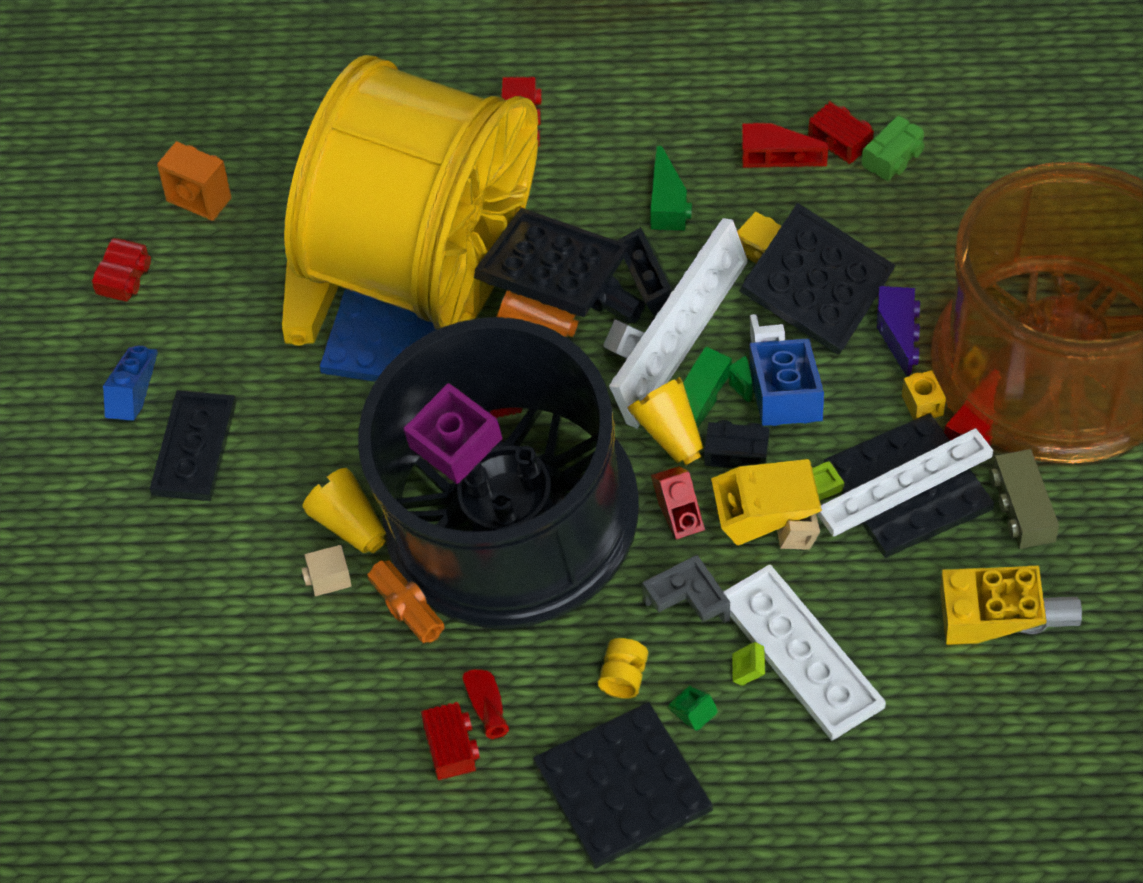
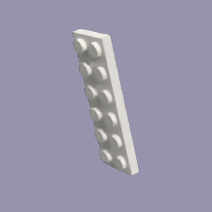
M771 564L724 591L730 600L731 618L752 643L757 642L764 646L766 661L832 741L885 708V700Z

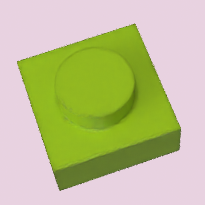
M830 461L812 468L819 500H823L843 490L845 483Z
M753 642L732 653L734 683L743 686L765 675L763 645Z

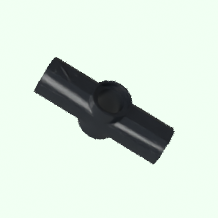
M612 276L591 308L599 312L605 309L628 324H635L645 309V302L622 289L618 280Z

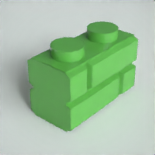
M899 115L896 116L863 149V167L872 173L875 172L877 176L886 181L890 180L895 174H902L907 167L908 161L912 157L917 158L924 149L923 129L913 123L910 124L908 120Z

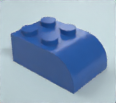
M809 338L750 343L751 378L762 426H778L792 423L806 424L823 421L824 390Z

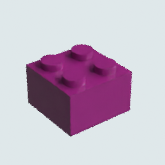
M450 383L403 428L409 447L456 484L502 439L497 419Z

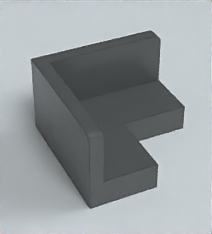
M698 555L642 582L643 602L646 606L653 604L658 613L687 599L702 622L716 615L720 617L723 623L730 621V600Z

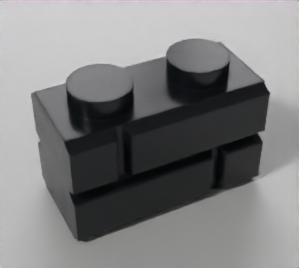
M719 420L716 423L708 422L705 466L735 469L740 466L767 464L770 427H763L758 423L737 425L727 420Z

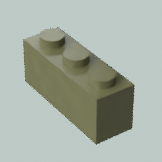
M1028 449L996 455L993 469L989 470V476L992 486L998 488L1000 509L1003 513H1007L1009 519L1007 526L1010 537L1016 538L1019 549L1056 542L1059 523L1032 450Z

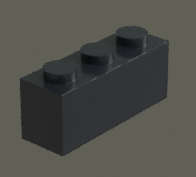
M640 227L617 241L628 245L624 260L646 305L655 317L668 300L671 292L674 291V287L653 245Z

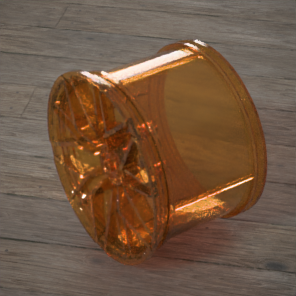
M1080 162L1040 164L1015 171L1000 178L984 189L973 200L962 218L955 246L956 282L952 300L941 313L932 338V371L946 397V404L954 414L964 404L974 415L992 428L987 436L991 438V443L1010 453L1031 449L1035 460L1085 463L1125 453L1143 442V331L1118 339H1113L1110 333L1143 330V315L1104 316V314L1119 293L1128 297L1143 311V180L1117 169ZM1038 272H1050L1059 296H1049L1036 301ZM1030 273L1027 306L998 286L996 282L1015 275ZM1063 273L1085 277L1100 283L1083 301L1077 300L1080 292L1079 285L1072 281H1066ZM1108 286L1113 288L1097 310L1091 307ZM994 298H996L998 301H1000L1002 304H1004L1006 307H1008V308H1009L1011 311H1013L1015 314H1012L1011 312H1009V311H1008L1006 308H1004L1000 303H998Z

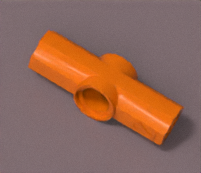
M381 560L373 565L371 571L367 574L368 580L383 596L389 611L399 622L404 621L422 643H431L439 638L441 632L445 629L444 623L429 607L418 585L413 581L408 582L390 560Z

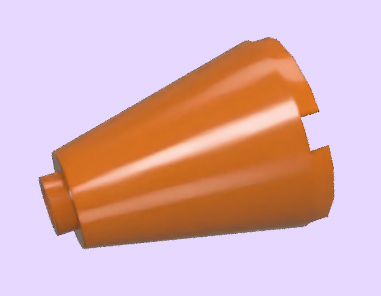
M508 290L497 314L498 318H513L540 324L566 338L568 336L574 337L579 321L575 320L576 315L550 305L542 304L528 297L514 294Z

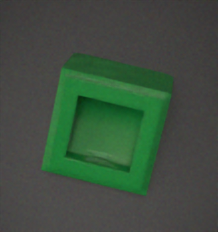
M743 356L729 366V386L745 401L750 402L752 400L753 382L747 357Z
M688 686L667 706L673 714L695 731L700 730L718 712L711 695L692 686Z

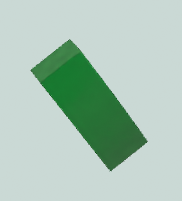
M708 347L704 348L683 382L697 428H699L717 402V393L728 379L729 366L732 365V358Z

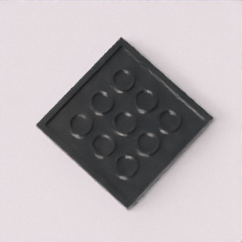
M797 202L739 291L840 355L879 294V286H884L896 265Z
M520 208L475 268L474 279L539 301L542 304L567 311L570 314L585 317L623 261L628 245Z
M931 413L830 456L824 459V463L830 461L845 484L841 491L843 495L950 440ZM968 469L862 522V525L884 558H887L992 511L994 502L971 469Z
M650 702L533 757L534 766L594 869L713 811V804Z

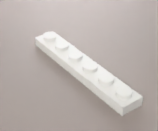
M975 428L821 505L822 511L818 512L817 515L831 535L835 537L991 458L993 449Z

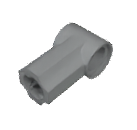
M1078 597L1043 598L1046 624L1020 632L1024 634H1037L1044 631L1047 627L1080 626L1082 621L1080 599Z

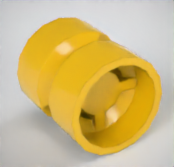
M615 638L610 640L604 656V665L601 667L598 687L606 694L616 698L630 699L636 697L639 693L642 672L645 670L648 658L647 648L632 639Z

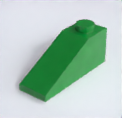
M656 146L651 201V229L685 231L686 219H692V202H687V190L664 148Z

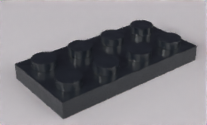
M176 391L150 485L151 496L201 501L212 500L237 403L235 395Z

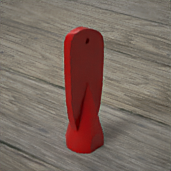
M478 669L465 672L463 674V683L473 709L484 723L486 737L495 739L505 736L509 732V726L503 717L502 700L493 674L489 671Z

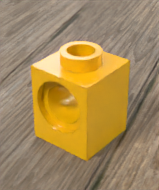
M932 370L914 373L904 378L902 398L913 420L929 413L934 418L944 416L946 397Z

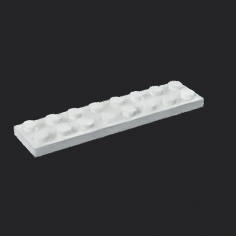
M722 218L708 241L698 252L689 269L684 273L674 291L671 292L668 300L656 314L655 319L642 335L632 353L627 357L617 375L612 379L609 387L626 424L638 429L640 423L631 415L627 407L637 400L642 401L647 394L669 382L748 263L733 220Z

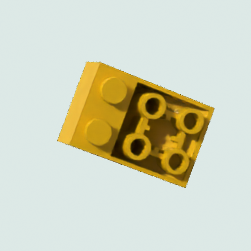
M809 459L740 466L711 478L721 529L737 546L785 527L788 521H799L822 511Z
M1039 566L942 570L940 593L946 645L978 644L1046 624Z

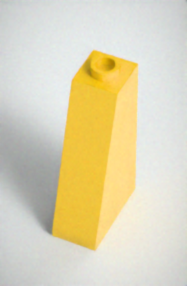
M288 262L286 265L282 318L285 344L296 346L315 343L339 286L328 282L316 283L299 277L290 269Z

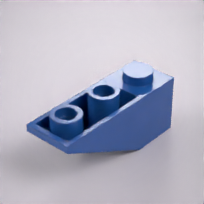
M140 345L127 349L103 385L105 418L133 421L136 419L143 408L158 354L157 349H148Z

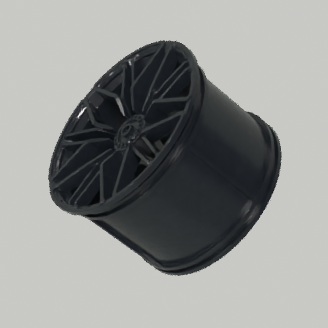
M491 317L461 321L433 331L415 341L389 363L374 383L365 401L358 429L360 462L373 496L383 511V528L386 531L384 538L391 560L408 582L413 581L418 585L429 607L455 621L472 626L494 629L522 628L552 620L573 611L595 596L612 579L628 555L635 537L639 515V492L632 464L624 448L615 437L614 415L606 384L597 367L576 344L552 329L526 320ZM448 383L488 413L492 410L504 408H529L506 442L503 444L500 440L497 447H494L458 484L455 482L450 484L426 463L419 454L409 447L403 430ZM542 411L553 413L545 454L535 453L534 449L529 446L519 447ZM562 417L580 426L590 434L591 438L556 456ZM596 448L593 453L564 471L558 469ZM414 465L442 492L402 498L407 478ZM585 471V473H584V475L582 476V478H578V477H577L578 475H580L581 473H583V472ZM568 491L569 493L556 505L551 501L552 494ZM448 504V506H447L446 509H441V510H430V511H408V510H407V509H410V508H418V507H427V506H435V505ZM467 521L473 526L472 532L452 530ZM429 522H438V523H437L436 525H434V524H431V523H429Z

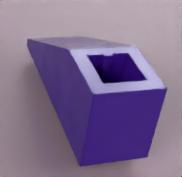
M879 286L877 329L906 377H909L912 374V366L918 365L919 347H914V341L919 342L920 324L914 323V318H919L920 300H915V288Z

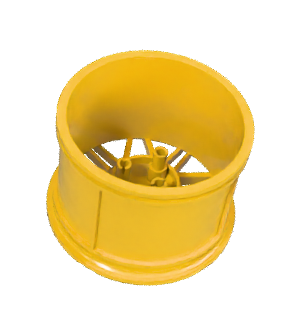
M363 55L353 60L340 73L321 102L307 132L296 164L288 197L284 231L285 252L290 269L297 276L313 282H328L414 312L420 319L432 322L436 330L461 321L476 319L494 286L474 279L475 268L520 208L526 209L538 152V115L534 103L522 96H514L508 100L497 96H490L484 99L399 71L394 63L373 55Z

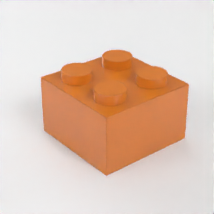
M176 141L157 163L167 202L214 221L232 198L224 162L215 155L210 156L193 146H187Z

